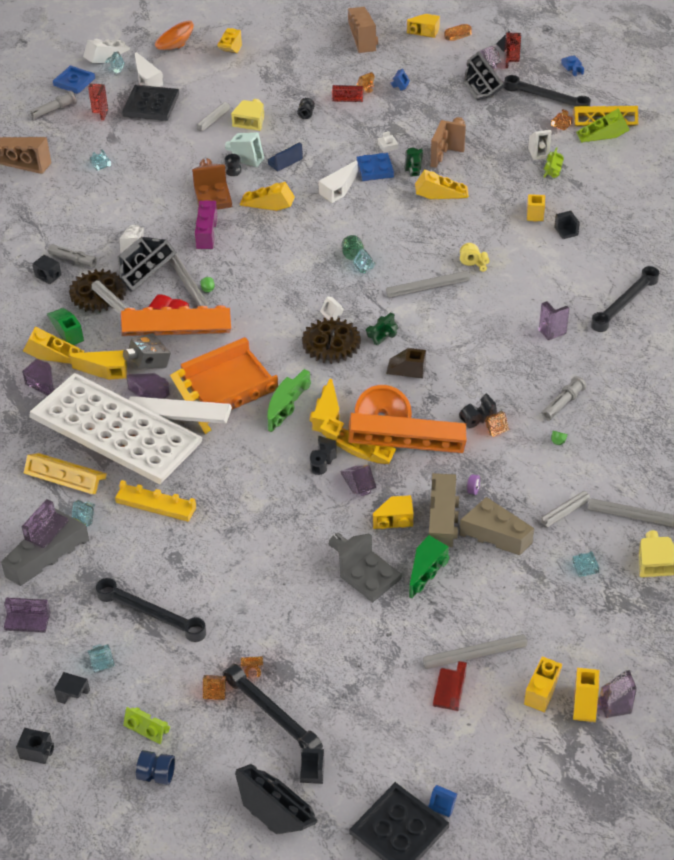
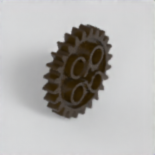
M97 269L94 272L88 270V274L81 273L82 277L76 276V281H72V285L69 286V295L71 302H74V306H78L79 310L84 308L85 312L91 309L92 313L95 310L101 313L102 309L108 311V307L113 308L92 289V283L95 281L101 282L120 300H124L127 291L126 285L120 279V275L117 276V272L111 274L110 269L107 272H104V269L100 272Z
M331 317L328 321L326 318H323V322L317 320V324L311 323V327H306V331H303L302 344L305 353L310 354V358L316 357V361L322 359L323 363L329 360L330 364L333 363V360L340 363V359L347 361L346 357L353 358V354H357V349H360L361 336L360 331H357V326L353 327L352 322L347 324L346 319L341 322L340 318L334 320Z

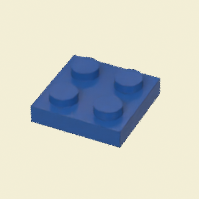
M70 65L53 80V86L79 94L95 79V73Z
M388 153L356 156L362 181L394 177V170Z

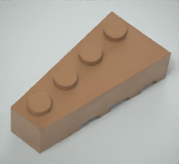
M365 6L348 8V23L358 53L376 51V45H378L376 25Z
M0 137V165L43 174L52 163L47 137Z

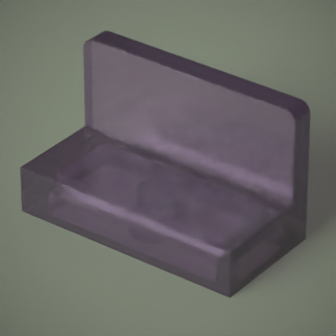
M548 301L541 303L539 331L548 341L567 333L570 309L568 306L555 310Z
M46 499L21 526L24 539L41 548H46L69 521L67 517L55 512L53 501Z
M6 597L4 606L7 616L4 630L46 632L51 613L48 600Z

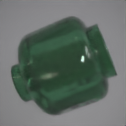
M349 235L343 239L341 248L343 255L347 259L357 260L362 257L364 245L358 236Z

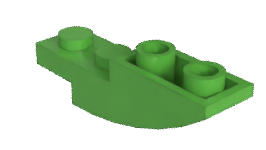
M303 369L294 379L286 377L278 386L269 403L267 416L268 431L272 432L276 427H279L283 420L293 413L295 409L294 401L305 390H308L311 385L310 371Z

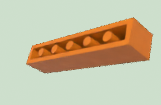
M223 305L215 306V308L198 306L197 309H190L188 306H182L179 309L162 307L161 310H153L151 307L143 308V310L125 308L124 311H121L122 336H143L151 333L155 335L230 333L231 331L230 308H226Z
M351 413L348 443L463 453L467 441L466 423Z

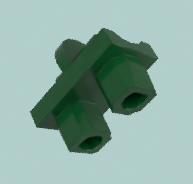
M411 147L405 152L404 169L405 172L409 171L410 177L419 176L423 149L418 150Z
M390 312L385 317H379L376 325L366 328L367 336L373 339L374 345H379L388 337L393 338L397 335L399 327L395 322L394 313Z

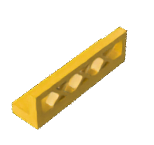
M576 106L573 109L575 126H587L595 121L592 118L593 116H605L618 108L623 117L634 116V121H627L625 119L628 126L638 125V106ZM578 116L588 117L586 122H578Z
M41 453L27 455L24 474L89 494H96L99 480L106 479L107 473Z

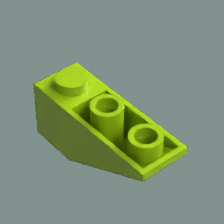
M618 108L581 128L576 133L581 143L617 138L630 131Z

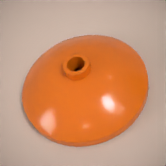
M191 20L183 21L168 29L155 42L156 48L159 50H172L183 47L193 31V22Z
M376 385L366 389L359 396L354 413L378 415L382 413L384 416L411 418L412 416L411 406L407 397L399 389L389 385Z

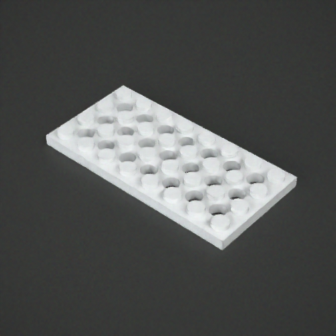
M76 373L70 376L30 411V418L158 484H161L202 442L201 436Z

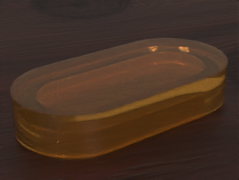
M461 24L445 30L444 37L446 40L455 41L470 36L472 27L468 24Z

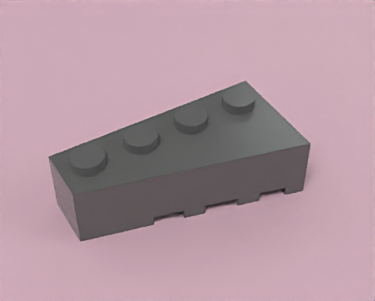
M55 508L1 561L5 577L22 586L43 572L42 569L44 567L58 562L59 557L65 553L70 554L80 543L85 544L88 542L87 526Z

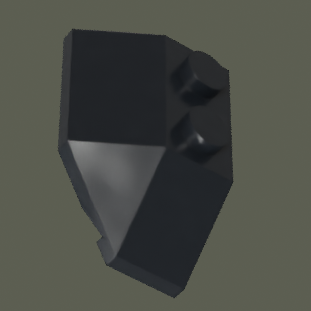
M480 51L467 60L464 83L477 101L492 97L506 87Z
M140 237L117 256L120 279L132 292L177 252L167 239Z
M253 764L236 769L235 776L243 806L253 816L263 822L270 831L275 834L302 831L317 823L318 820L312 807L278 778L265 771L258 770Z

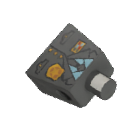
M154 333L132 338L129 348L123 351L124 359L133 360L139 368H167L171 354Z

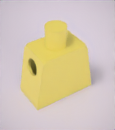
M258 99L241 101L231 113L232 126L261 131L264 120V104Z
M654 530L648 531L645 535L646 538L640 541L639 576L674 575V544L671 538L659 537L658 532Z

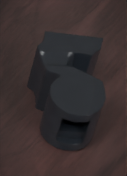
M487 393L480 399L481 405L479 408L470 403L460 411L459 418L466 423L468 428H473L480 422L491 421L497 416L496 403Z
M318 436V450H313L310 454V470L315 475H322L327 471V464H331L332 460L337 458L336 440Z

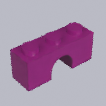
M199 201L195 227L196 249H213L214 227L217 225L218 217L216 201Z

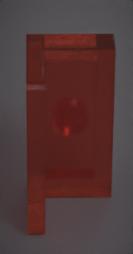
M506 33L505 68H508L509 62L520 61L521 33Z
M89 83L88 90L92 113H100L101 120H105L108 113L105 84Z
M332 85V102H363V86Z
M458 661L457 670L440 669L433 700L434 707L459 711L466 678L467 662Z

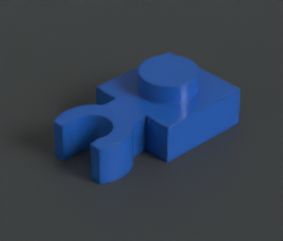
M575 55L561 59V64L567 71H572L573 76H577V72H580L582 75L584 74V67Z

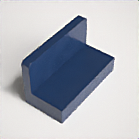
M299 142L268 159V165L278 172L302 160V144Z

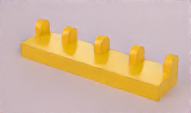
M179 369L172 373L170 376L184 400H196L199 397L198 392L189 393L187 390L192 385V382L189 379L182 382L180 379L185 375L184 369ZM198 422L205 434L211 431L208 425L210 422Z
M124 480L120 481V490L115 497V501L118 504L187 522L190 521L196 509V500L194 498H190V500L181 499L178 494L170 496L162 494L159 489H155V491L146 490L140 484H137L136 487L127 485Z

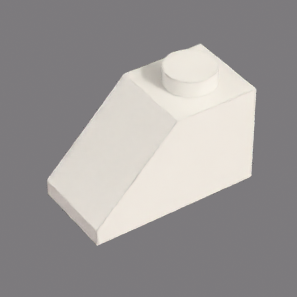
M551 130L538 131L529 135L528 149L533 160L547 158L550 152Z

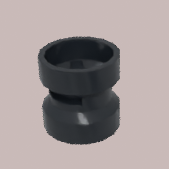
M307 97L301 99L297 110L300 118L309 119L312 117L315 107L314 101Z
M237 154L226 155L224 158L226 174L228 176L240 175V156Z

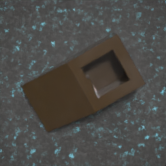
M414 348L403 350L389 359L386 374L423 379L426 367V350Z

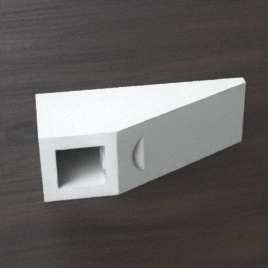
M87 40L83 57L92 63H105L130 50V47L121 40Z
M136 52L135 60L139 84L155 87L162 86V72Z
M354 161L319 180V194L331 203L344 197L358 175V162Z
M130 225L120 237V253L125 251L140 237H143L144 227Z

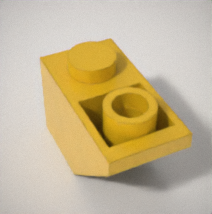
M423 14L407 19L408 34L435 38L440 28V16Z
M227 28L217 46L222 51L238 53L242 46L241 30Z
M528 194L527 221H544L545 195Z
M411 495L391 496L373 512V529L413 527L414 513Z
M543 656L541 657L526 688L524 705L545 713L553 696L562 669V663Z
M577 667L573 720L596 722L600 670Z

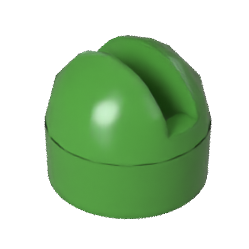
M205 277L200 281L204 292L214 290L215 283L213 278Z
M552 431L551 440L556 445H562L565 443L568 434Z

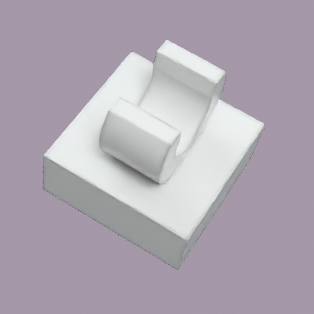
M389 131L383 132V137L378 138V145L383 152L398 149V142L393 135H390Z
M326 297L320 312L328 320L331 317L336 320L337 316L342 315L344 308L334 298Z

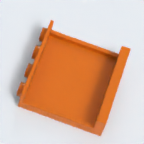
M246 337L180 364L181 369L185 371V375L182 378L184 380L189 379L192 382L190 388L193 392H198V399L201 402L230 404L231 410L272 393L278 388V376H271L250 351L249 341Z

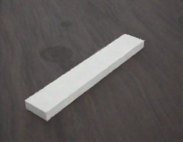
M132 396L129 398L130 401L166 419L226 424L232 409L230 404Z

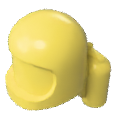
M465 243L460 248L461 263L468 266L476 264L482 272L487 270L486 264L489 263V257L486 252L480 253L478 247L473 243Z

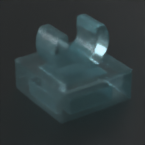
M119 51L114 52L105 61V63L111 64L109 70H114L115 73L121 72L125 65Z
M101 149L100 154L93 152L92 157H89L90 163L96 171L111 166V160L103 149Z
M360 249L352 262L357 270L364 274L368 268L373 269L376 264L372 262V257L365 249Z
M80 500L73 502L72 518L80 521L87 527L92 525L95 504L90 501L84 503Z
M592 551L573 556L572 562L579 577L599 573V566Z
M98 644L92 646L93 649L88 650L94 673L115 666L109 644L103 646Z

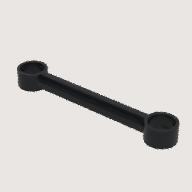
M508 75L504 80L506 86L504 88L507 91L521 90L574 107L590 106L591 99L587 96L573 97L520 81V78L516 75Z
M653 266L644 267L641 278L604 312H597L592 315L591 328L597 332L607 331L610 320L647 285L652 286L658 283L659 270Z
M103 578L96 584L97 596L103 602L118 601L185 632L186 638L191 642H199L206 637V625L201 618L193 617L186 619L117 588L115 580L111 578ZM106 587L114 588L112 591L108 593L100 592L103 588ZM197 626L202 628V630L197 633L189 632V629L192 627Z
M233 663L223 671V677L226 682L234 689L239 688L297 740L301 749L323 748L321 740L314 732L306 731L248 680L244 671L237 664Z

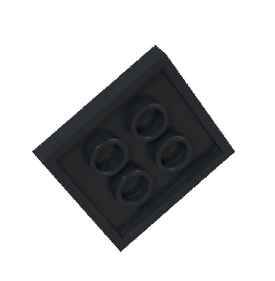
M134 85L123 108V117L168 121L178 99L179 89Z
M394 782L349 829V834L382 860H420L449 828V822L398 783Z

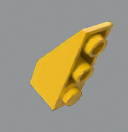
M425 169L415 183L416 194L428 199H460L469 197L468 188L465 184L455 182L448 177L440 176L435 172Z
M286 182L275 183L272 186L246 192L240 205L278 211L291 207L295 196Z
M35 326L23 352L40 360L71 364L70 353H84V350Z
M124 350L70 353L72 369L108 380L127 379V360L123 357Z
M329 379L327 385L323 386L322 396L316 401V409L310 414L309 421L312 422V431L320 432L319 429L327 415L340 421L339 405L332 379Z

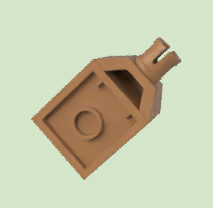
M456 117L453 119V122L440 121L431 140L430 167L437 168L439 162H442L444 152L446 153L447 149L459 152L465 151L466 124L462 118Z

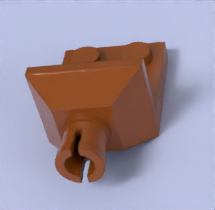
M206 158L207 163H205V160L202 159L199 163L200 166L192 169L194 191L198 206L199 201L208 200L216 201L217 210L233 207L226 182L225 164H212V161Z

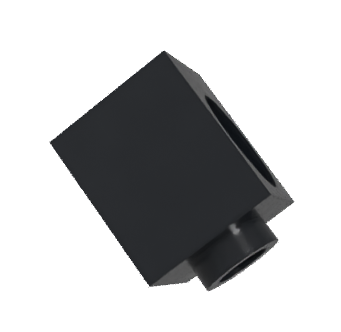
M42 255L32 263L35 277L48 284H51L62 275L59 262L46 255Z
M24 728L16 749L20 759L45 764L48 756L53 754L54 743L50 733Z

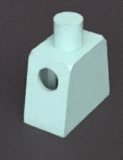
M257 132L238 133L231 141H227L225 144V149L232 151V154L239 155L243 164L258 167L265 159L259 133Z

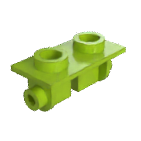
M558 147L553 152L550 151L546 158L547 162L543 168L545 170L544 178L547 174L552 178H557L560 175L564 157L562 154L557 153Z
M126 707L123 726L161 744L163 733L167 734L170 730L168 722L156 717L151 719L150 714L140 710L138 707Z

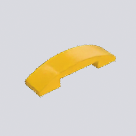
M329 415L326 416L319 431L326 438L336 440L338 447L364 460L380 464L390 463L396 448L348 443V430L343 428L344 423Z

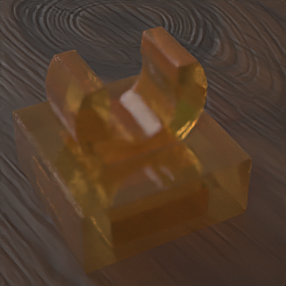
M372 72L359 77L357 82L359 91L363 89L367 93L373 91L371 87L375 86L373 83L375 75Z
M562 109V113L559 112L551 120L552 126L564 131L573 123V118L568 116V111Z
M500 411L485 418V424L490 436L494 437L509 430L505 412Z
M263 656L241 657V667H246L244 671L246 677L249 678V671L251 669H255L257 677H260L261 669L259 667L264 666Z
M204 675L203 699L225 700L226 676Z

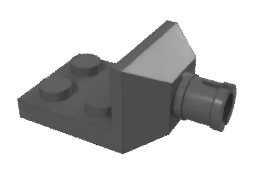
M337 532L335 536L333 535L330 538L328 545L339 554L340 577L372 603L402 579V574L372 551L371 534L357 535L347 540Z

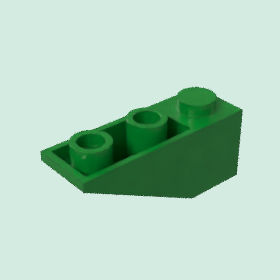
M65 308L47 313L48 318L62 340L72 345L84 341L81 324L74 314Z
M430 535L416 548L409 586V597L411 599L424 589L425 584L429 580L434 579L437 571L441 567L446 566L450 558L448 556L449 546Z

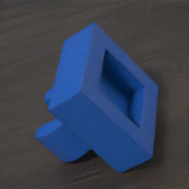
M404 69L397 71L392 78L394 81L390 82L393 88L398 86L400 91L407 88L410 80Z
M436 785L433 788L428 807L437 813L450 817L458 794Z

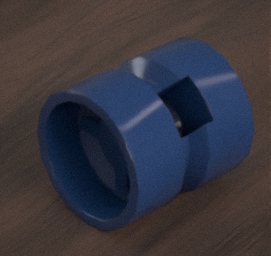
M142 750L136 765V779L146 782L154 779L157 784L169 786L174 775L175 756L163 753L156 756L155 752Z

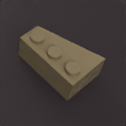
M432 473L429 535L445 545L453 547V539L458 537V527H454V523H458L459 511H455V508H459V496H455L456 474Z
M485 497L460 520L459 535L463 537L468 535L477 538L478 542L484 543L486 541L495 544L496 548L521 555L533 544L534 528L488 497Z

